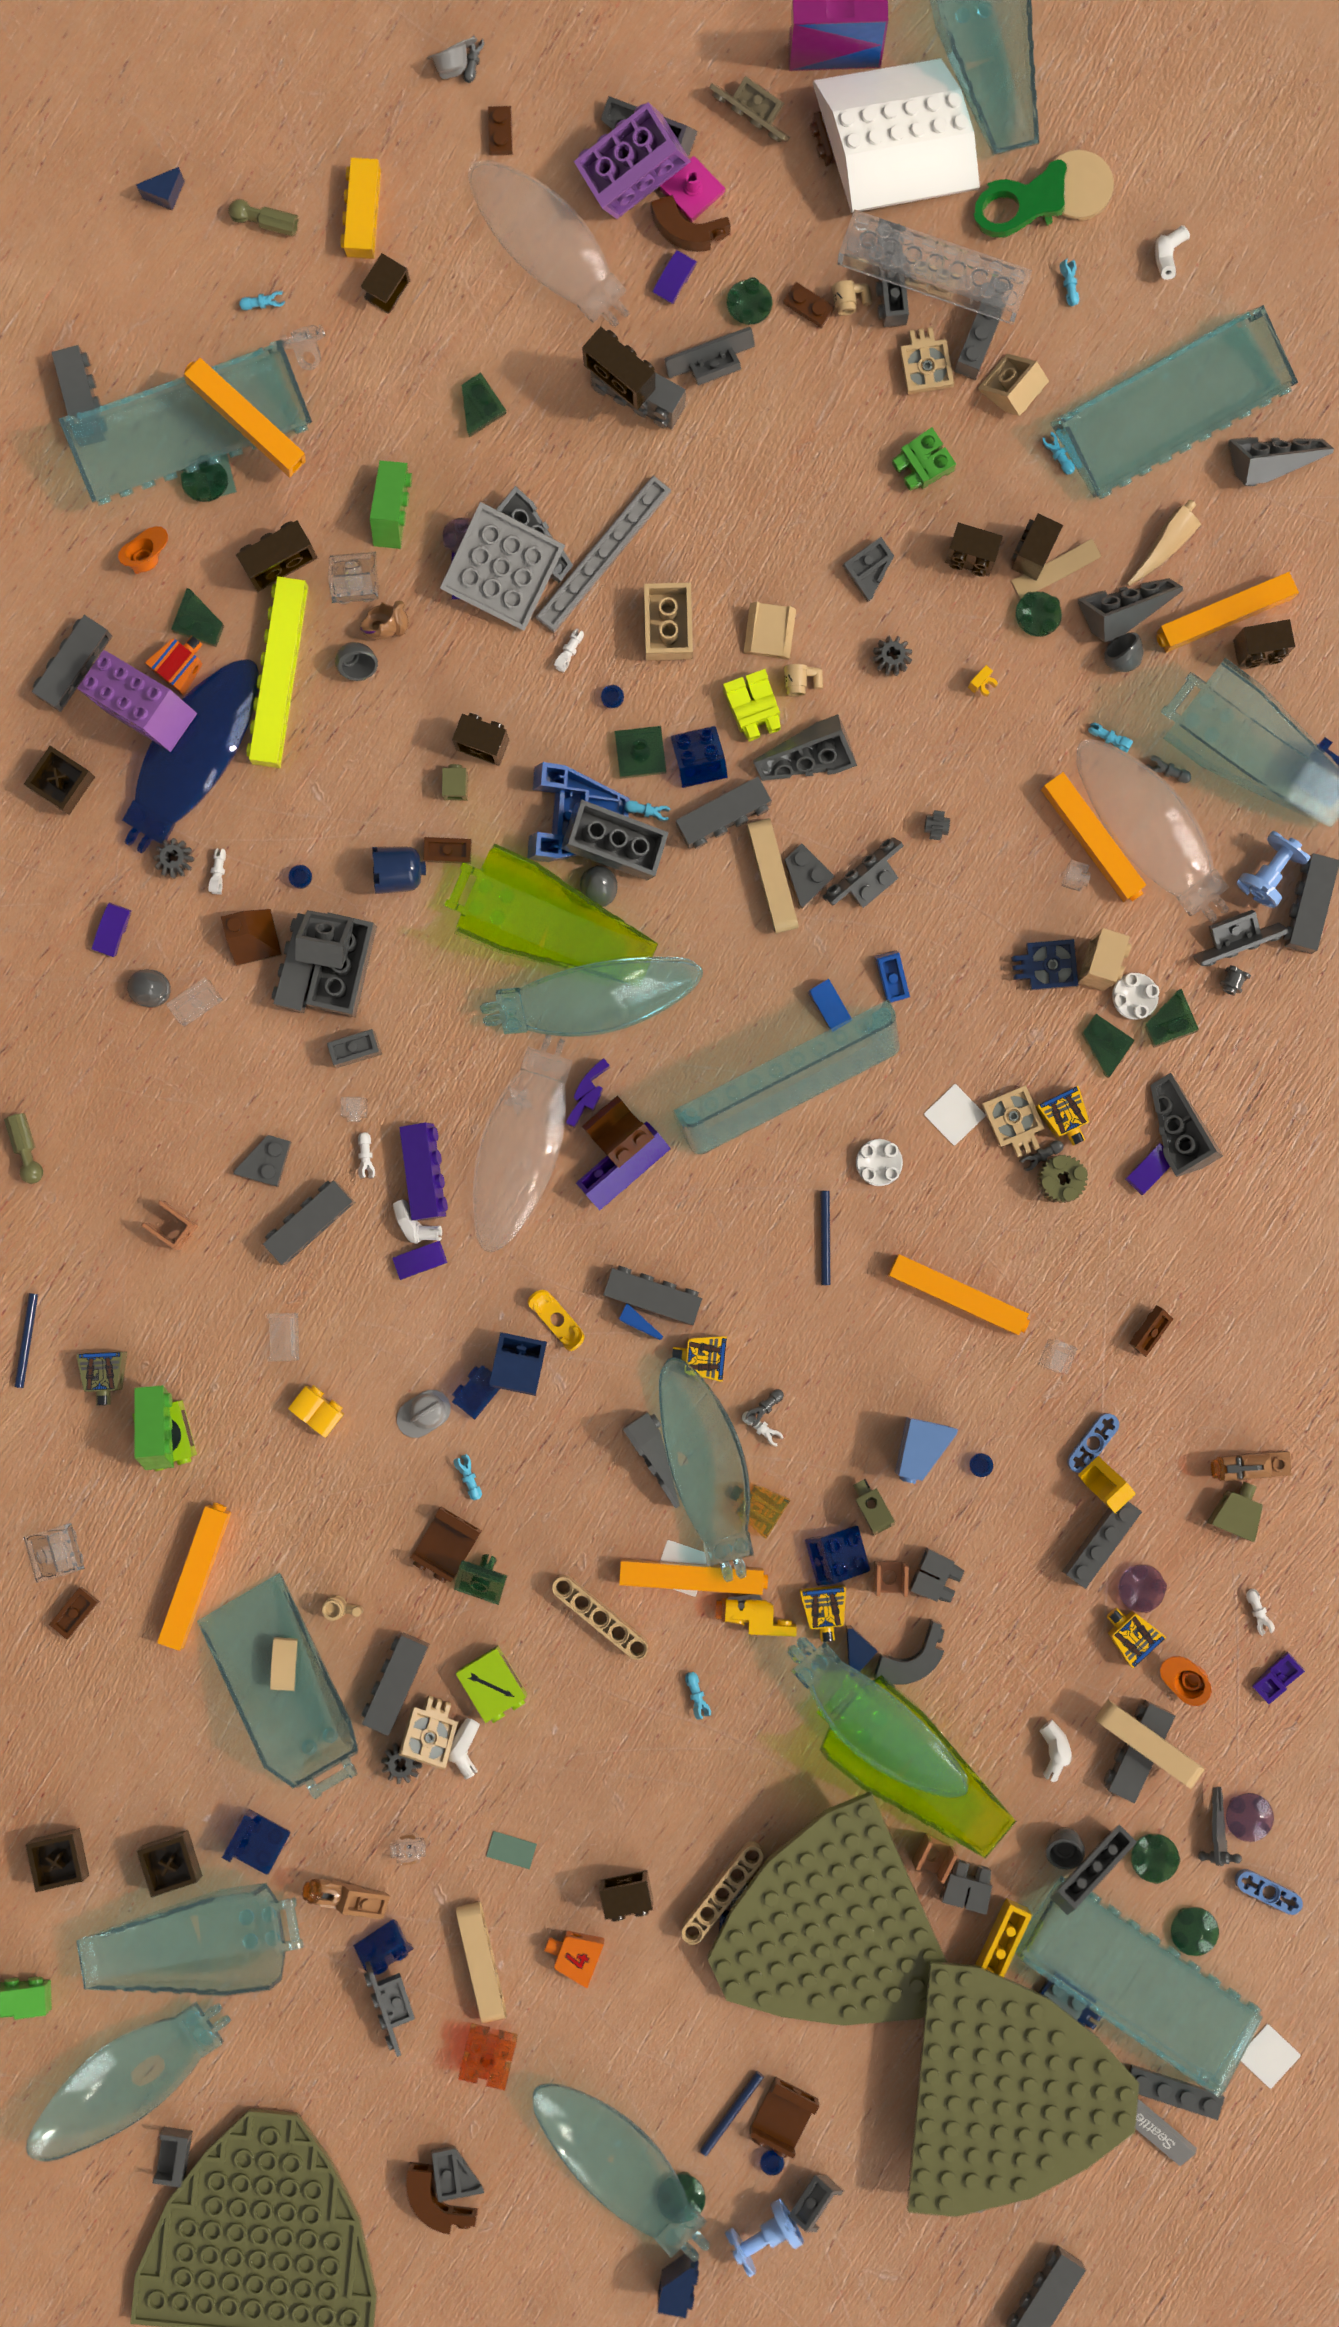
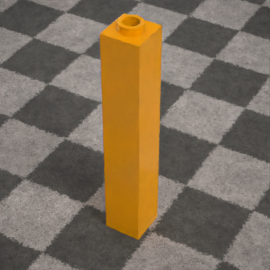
M199 358L196 362L192 361L187 365L184 371L186 384L289 478L306 462L305 453L203 359Z
M1289 571L1161 625L1156 635L1157 642L1161 648H1164L1166 653L1288 602L1294 599L1299 591Z
M1064 772L1045 784L1041 789L1042 793L1123 903L1129 898L1133 902L1144 893L1141 890L1146 886V883Z
M900 1254L896 1255L887 1275L1014 1335H1020L1021 1332L1024 1333L1029 1325L1028 1313Z
M213 1502V1505L209 1504L204 1508L162 1627L158 1644L178 1651L185 1647L232 1513L226 1510L227 1506Z
M621 1559L619 1585L763 1595V1589L768 1587V1575L764 1574L763 1568Z

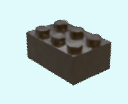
M600 326L582 347L584 366L638 410L656 389L655 369L647 360L642 361L639 359L632 347L629 345L624 346L620 343L614 332L609 329L606 331Z
M298 520L283 524L277 532L265 534L260 538L259 542L242 547L240 552L236 554L257 592L275 583L277 577H285L318 558Z

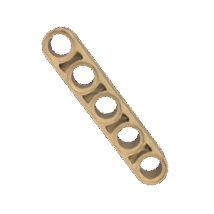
M767 818L748 823V834L775 934L797 929L798 921L771 820Z
M560 1575L555 1579L552 1590L557 1598L630 1658L639 1660L646 1656L648 1643L641 1634L570 1576ZM562 1580L567 1581L570 1585V1590L565 1593L560 1592L557 1589V1583ZM578 1596H585L589 1604L584 1608H580L576 1605L575 1599ZM597 1611H603L607 1615V1620L603 1623H598L593 1617ZM621 1626L626 1634L622 1638H616L612 1634L613 1628ZM633 1642H641L644 1650L641 1653H634L630 1648Z
M1110 1700L1106 1701L1094 1719L1190 1789L1193 1788L1205 1770L1194 1760Z
M749 1841L741 1847L682 1923V1938L686 1943L694 1945L703 1939L761 1865L763 1852L757 1842ZM753 1849L759 1855L756 1859L750 1860L745 1856L746 1852ZM736 1868L741 1869L744 1874L741 1878L736 1879L730 1875L732 1870ZM719 1888H726L729 1893L726 1897L721 1898L716 1895V1891ZM704 1907H710L714 1912L711 1916L707 1917L701 1914V1910ZM689 1926H695L699 1929V1932L692 1936L686 1933V1929Z
M479 1901L456 1907L457 1919L481 2022L485 2024L507 2018L506 2007L482 1904Z

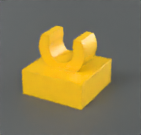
M986 665L972 679L968 688L974 694L980 688L981 694L987 697L990 692L985 688V685L991 684L994 688L998 685L996 679L990 677L993 670Z

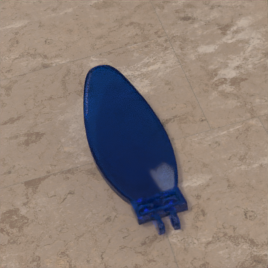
M244 659L222 667L199 683L182 699L197 714L171 752L151 741L140 769L135 800L132 801L122 821L133 827L124 841L125 844L128 846L132 845L139 832H142L145 836L138 845V852H145L152 839L163 845V840L167 841L176 825L175 823L192 811L221 778L240 746L254 710V700L259 692L257 688L259 671L255 662Z

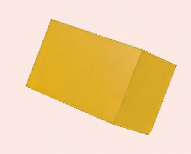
M1099 1456L1078 1474L1086 1487L1114 1513L1136 1494L1130 1485Z

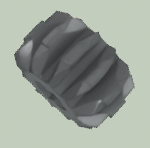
M887 636L886 643L879 640V648L877 647L873 650V653L877 655L873 658V663H880L877 670L881 671L885 668L886 676L890 674V670H893V674L898 676L899 669L905 672L907 670L906 664H911L912 659L908 657L912 654V649H905L908 642L904 641L900 644L899 636H896L895 641H892V638ZM890 652H892L894 656H897L895 660H893L891 656H888Z
M172 838L171 844L163 840L164 848L156 847L160 855H154L153 859L159 861L155 867L158 870L162 869L161 874L166 877L170 873V877L176 879L177 872L180 876L184 877L185 872L183 869L192 870V867L187 864L188 862H194V857L188 856L192 853V849L186 847V842L183 840L178 843L177 839ZM177 856L178 860L176 862L171 861L170 857Z
M394 1743L393 1751L386 1749L385 1754L388 1757H384L381 1760V1763L387 1765L382 1771L383 1773L391 1772L388 1776L390 1781L396 1776L397 1784L401 1783L402 1777H404L406 1783H410L411 1776L416 1778L419 1775L416 1769H421L422 1763L400 1756V1747L397 1743ZM403 1758L406 1760L405 1766L403 1765L400 1768L397 1764Z

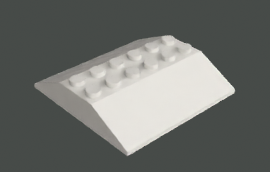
M942 59L813 81L814 90L851 213L968 192L980 188L975 135L962 90Z

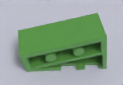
M379 461L370 513L373 546L401 549L403 527L406 522L405 509L409 504V492L407 491L408 487L411 488L412 473H408L407 463Z
M163 1385L134 1388L135 1459L145 1470L174 1468L171 1433L172 1418L170 1416L172 1395L168 1393Z
M31 1977L28 1981H19V1978L5 1979L4 1982H0V2018L14 2017V2020L46 2016L52 2009L51 1980H43V1977Z

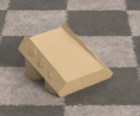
M759 602L750 603L744 653L790 659L796 609L791 606Z

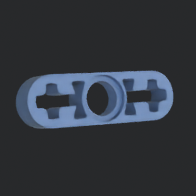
M1104 1413L1096 1419L1068 1456L1067 1464L1072 1471L1080 1473L1102 1452L1119 1428V1421L1116 1416ZM1111 1418L1113 1428H1106L1102 1434L1107 1435L1104 1439L1100 1434L1095 1433L1094 1430L1097 1428L1098 1431H1101L1104 1427L1102 1421ZM1091 1436H1096L1100 1441L1099 1447L1095 1450H1091L1087 1446V1440ZM1081 1447H1083L1092 1456L1089 1458L1088 1455H1085L1082 1460L1084 1466H1077L1075 1468L1076 1462L1073 1459L1074 1457L1080 1458L1084 1452L1080 1451Z
M1242 1869L1236 1874L1235 1883L1242 1892L1289 1915H1295L1301 1911L1303 1906L1302 1899L1294 1891L1249 1869ZM1250 1875V1879L1258 1884L1257 1889L1250 1884L1244 1887L1243 1877L1248 1878ZM1268 1885L1275 1888V1894L1271 1898H1265L1262 1893L1264 1887ZM1281 1895L1288 1900H1291L1293 1897V1900L1296 1902L1295 1906L1290 1905L1288 1908V1905L1280 1900Z

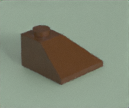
M271 909L241 911L221 916L225 937L236 966L282 955Z

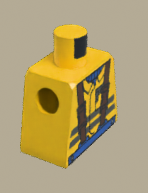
M1079 1086L1035 1106L1038 1114L1056 1138L1067 1134L1072 1146L1085 1140L1079 1127L1089 1123Z
M727 1337L688 1339L687 1348L673 1347L672 1361L686 1362L685 1372L722 1382Z
M845 1585L799 1589L809 1628L820 1630L821 1642L834 1641V1627L844 1626Z
M1115 1608L1107 1615L1109 1621L1114 1625L1108 1632V1635L1126 1663L1132 1668H1135L1166 1639L1161 1632L1133 1611L1124 1616L1118 1608Z

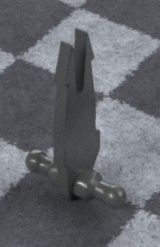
M1213 1787L1212 1794L1214 1851L1210 1853L1202 1851L1198 1854V1858L1201 1861L1209 1860L1217 1866H1223L1230 1862L1240 1863L1242 1861L1240 1854L1232 1855L1227 1852L1223 1809L1224 1800L1221 1787Z

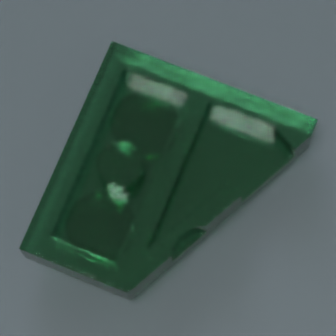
M481 372L461 385L466 428L469 437L507 414L506 409Z

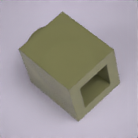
M450 764L448 768H443L442 797L444 800L467 801L468 772L466 768H462V765Z

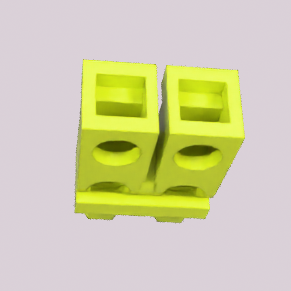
M766 669L746 675L745 681L741 677L723 684V692L740 733L744 732L749 742L760 738L758 726L765 724L769 734L780 731V710L772 692Z

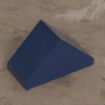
M176 167L138 183L136 186L142 199L173 211L185 180L179 167Z
M846 1626L850 1677H856L878 1651L852 1626Z

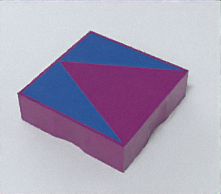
M792 0L791 27L788 43L789 71L881 68L889 21L888 0Z

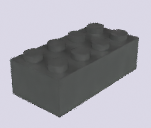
M590 371L591 384L597 393L613 397L617 404L633 408L636 414L653 419L654 423L661 428L668 427L672 430L686 407V389L655 373V391L636 410Z
M580 800L574 805L561 849L648 881L656 876L669 832L585 800Z
M329 912L327 913V914L342 916V915L333 914V913H329ZM354 918L348 953L342 969L315 964L306 1002L309 1007L356 1018L377 926L373 922Z

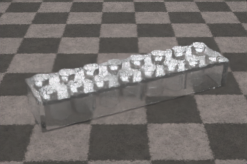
M855 209L841 245L837 265L1012 325L1016 319L1032 270Z

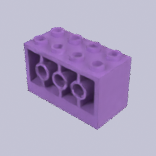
M649 102L638 106L634 114L627 119L619 121L614 130L609 134L599 137L595 145L590 149L583 150L574 161L602 209L616 219L691 162L664 116Z
M105 650L101 652L77 687L79 691L106 713L170 752L197 714L169 688Z

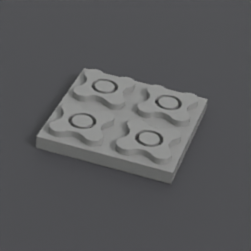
M480 501L440 589L524 631L565 544Z

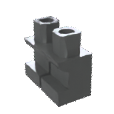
M927 1547L918 1566L921 1570H916L909 1590L936 1602L941 1600L951 1603L955 1590L946 1587V1581L949 1577L960 1582L964 1570L954 1564L953 1560ZM923 1571H926V1572H928V1573H930V1574H932V1575H934V1576H937L938 1578H935V1577H933V1576H931V1575H929V1574H926V1573L923 1572Z
M956 1859L940 1894L942 1903L960 1908L965 1907L967 1910L987 1915L993 1887L990 1882L991 1869L978 1865L975 1876L967 1874L969 1862Z

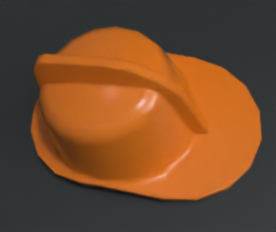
M159 526L148 528L124 545L118 552L120 563L131 567L136 574L152 570L158 564L160 551L168 541L166 529Z
M1172 1656L1162 1663L1160 1668L1161 1678L1180 1700L1191 1706H1200L1210 1699L1212 1693L1211 1684L1205 1670L1181 1656Z

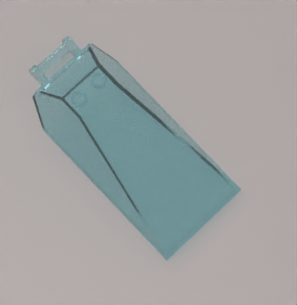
M278 1573L197 1621L265 1769L292 1788L301 1787L306 1784L314 1799L322 1796V1792L348 1777L353 1778L357 1775L356 1768L350 1760V1757L358 1753L351 1719L282 1574ZM274 1637L298 1639L294 1691L270 1690ZM342 1763L344 1769L316 1784L314 1778Z

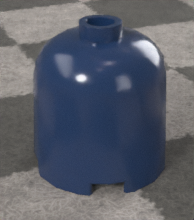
M372 847L375 894L408 892L418 888L421 883V875H426L425 861L420 860L419 853L414 848Z

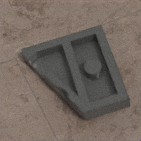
M880 537L842 565L867 602L873 598L894 555L882 537Z
M802 843L785 859L799 905L803 909L834 878V875Z
M267 1135L235 1169L234 1174L279 1187L292 1142Z
M456 2146L431 2150L438 2202L484 2193L482 2184Z

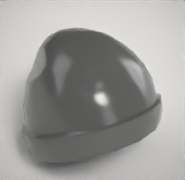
M1130 632L1111 641L1104 653L1106 665L1117 672H1130L1136 669L1141 664L1144 653L1139 635Z
M349 642L338 650L335 666L338 672L345 678L353 681H362L371 677L376 672L378 660L374 652L367 645Z
M594 866L583 873L580 880V890L587 904L593 907H605L612 903L616 897L617 880L608 868Z
M144 969L135 972L130 977L127 990L130 998L135 1003L145 1007H158L168 1000L171 993V985L162 973L156 970Z
M1069 1827L1058 1829L1051 1836L1046 1846L1048 1861L1059 1869H1074L1082 1863L1085 1856V1847L1080 1836Z

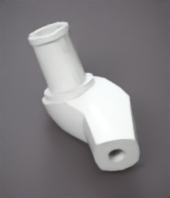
M1183 225L1167 236L1161 235L1156 240V264L1164 280L1172 279L1176 275L1173 260L1174 248L1190 238L1189 231Z
M402 1199L393 1203L397 1223L408 1241L416 1244L421 1242V1240L441 1241L442 1238L439 1237L442 1236L441 1226H422L418 1221H412L410 1205L406 1200Z
M470 1718L464 1720L454 1736L448 1758L450 1762H455L464 1779H469L478 1771L467 1753L480 1724Z
M1050 1720L1040 1729V1733L1048 1743L1051 1759L1043 1775L1048 1780L1053 1772L1050 1781L1056 1782L1063 1767L1070 1764L1071 1749L1065 1733L1053 1720Z

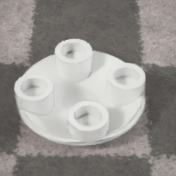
M1129 973L1115 984L1112 1000L1116 1010L1122 1016L1138 1020L1149 1016L1155 1010L1160 991L1158 986L1148 976L1141 973Z
M875 1139L867 1142L861 1147L856 1157V1168L859 1175L865 1182L874 1186H885L895 1181L899 1177L903 1166L902 1155L897 1145L884 1139Z

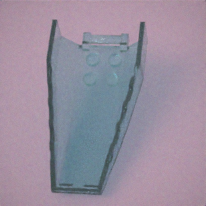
M930 0L935 27L968 105L992 154L997 155L1039 144L1031 0Z
M1224 658L1207 682L1190 672L1186 677L1187 681L1169 705H1165L1161 710L1163 715L1175 722L1163 739L1201 767L1283 807L1332 827L1339 818V766L1333 761L1331 756L1291 717L1263 685L1228 659ZM1194 686L1201 689L1182 715L1175 712Z
M266 1883L225 1888L77 1940L84 1990H123L126 1992L138 1990L150 1991V1993H196V1995L229 1996L271 1990L282 1980L286 1951L304 1947L303 1939H300L297 1924L296 1898L278 1901ZM283 1909L286 1911L290 1941L286 1942L280 1910Z

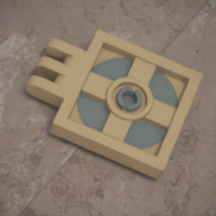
M933 327L927 328L928 337H925L923 328L918 329L919 338L915 337L914 330H909L911 345L901 346L900 348L907 394L952 388L954 386L947 339L935 341Z
M1026 1085L982 1104L1000 1147L1011 1143L1018 1158L1022 1156L1020 1146H1023L1026 1154L1031 1152L1028 1145L1030 1142L1034 1150L1040 1149L1034 1133L1045 1128Z
M428 1695L423 1710L416 1707L411 1708L399 1755L443 1770L447 1765L458 1722L448 1719L451 1707L450 1702L446 1701L441 1710L442 1700L437 1698L434 1707H432L433 1697Z

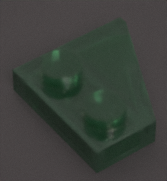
M187 588L171 630L189 638L193 636L200 642L217 647L224 624L191 589Z
M1179 989L1145 1025L1153 1048L1191 1035L1199 1030L1182 989Z
M1098 1014L1093 1016L1082 1032L1083 1038L1089 1044L1092 1054L1098 1060L1107 1078L1111 1076L1135 1041Z

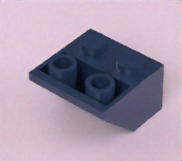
M500 1332L489 1386L536 1396L547 1342Z
M694 2250L687 2251L662 2269L657 2296V2313L686 2318L687 2311L693 2309L694 2285H697L699 2276V2260H695Z

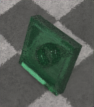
M661 726L615 731L620 779L666 774Z
M484 1554L479 1566L462 1560L454 1590L499 1605L507 1575L493 1571L497 1559L491 1555L490 1561L487 1564L489 1554Z

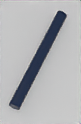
M820 1191L821 1285H831L830 1191Z
M33 1293L28 1295L14 1385L17 1388H24L38 1301V1294Z
M755 2072L699 2151L704 2156H708L763 2080L764 2076L760 2072Z

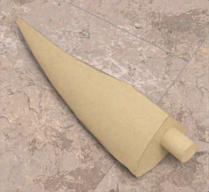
M1189 499L1185 505L1175 510L1162 527L1146 559L1126 585L1134 584L1163 564L1200 527L1201 523L1191 512L1196 506L1194 501Z

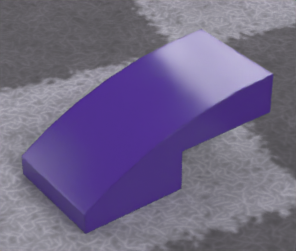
M676 250L652 292L674 304L684 283H687L697 261Z
M110 902L107 904L93 942L92 950L111 957L117 955L122 934L127 929L131 910Z
M604 1058L586 1074L579 1084L574 1095V1099L577 1102L596 1088L592 1080L610 1068Z
M597 1086L586 1094L575 1106L566 1124L576 1128L585 1107L594 1111L603 1088Z
M1161 1143L1156 1145L1145 1159L1125 1178L1141 1195L1145 1194L1170 1168L1164 1157V1147Z
M440 1241L392 1258L400 1280L448 1263Z
M1287 1651L1257 1679L1252 1687L1270 1704L1287 1690V1686L1303 1674L1305 1670Z

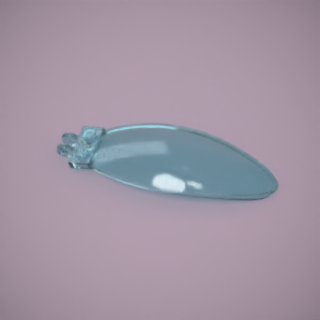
M679 957L628 958L592 963L546 976L522 988L497 989L495 994L497 1001L484 1003L480 1006V1009L484 1014H493L484 1017L483 1023L485 1026H497L502 1023L504 1034L525 1033L528 1030L547 1035L569 1037L604 1034L638 1024L671 1007L698 985L702 979L703 970L694 961Z
M673 1357L666 1361L660 1372L659 1403L665 1449L675 1486L695 1530L704 1542L707 1566L720 1565L724 1580L730 1582L733 1579V1571L729 1562L733 1561L737 1577L740 1579L745 1578L747 1573L742 1559L754 1556L750 1533L747 1532L750 1516V1484L743 1449L727 1412L712 1389L693 1367L685 1361Z
M800 1637L797 1640V1646L791 1645L788 1647L789 1657L795 1663H799L793 1668L792 1673L806 1689H810L823 1717L838 1737L861 1759L885 1775L930 1794L952 1798L960 1797L967 1793L968 1780L962 1767L922 1721L895 1697L856 1669L842 1662L826 1642L816 1649L806 1638Z
M195 2002L177 2014L176 2017L162 2019L138 2027L116 2038L93 2054L66 2080L39 2116L27 2140L26 2151L28 2156L39 2161H53L64 2158L114 2136L154 2110L183 2083L196 2067L201 2057L206 2056L223 2044L224 2040L217 2031L229 2024L231 2019L226 2015L213 2025L209 2020L221 2011L222 2006L218 2003L204 2013L198 2003Z
M542 2084L535 2088L533 2092V2108L541 2128L571 2173L600 2203L631 2226L654 2237L670 2258L682 2249L692 2261L696 2262L699 2259V2254L688 2243L690 2238L704 2251L710 2248L708 2241L698 2232L707 2221L691 2203H688L683 2187L669 2161L640 2127L610 2105L576 2089L559 2084Z

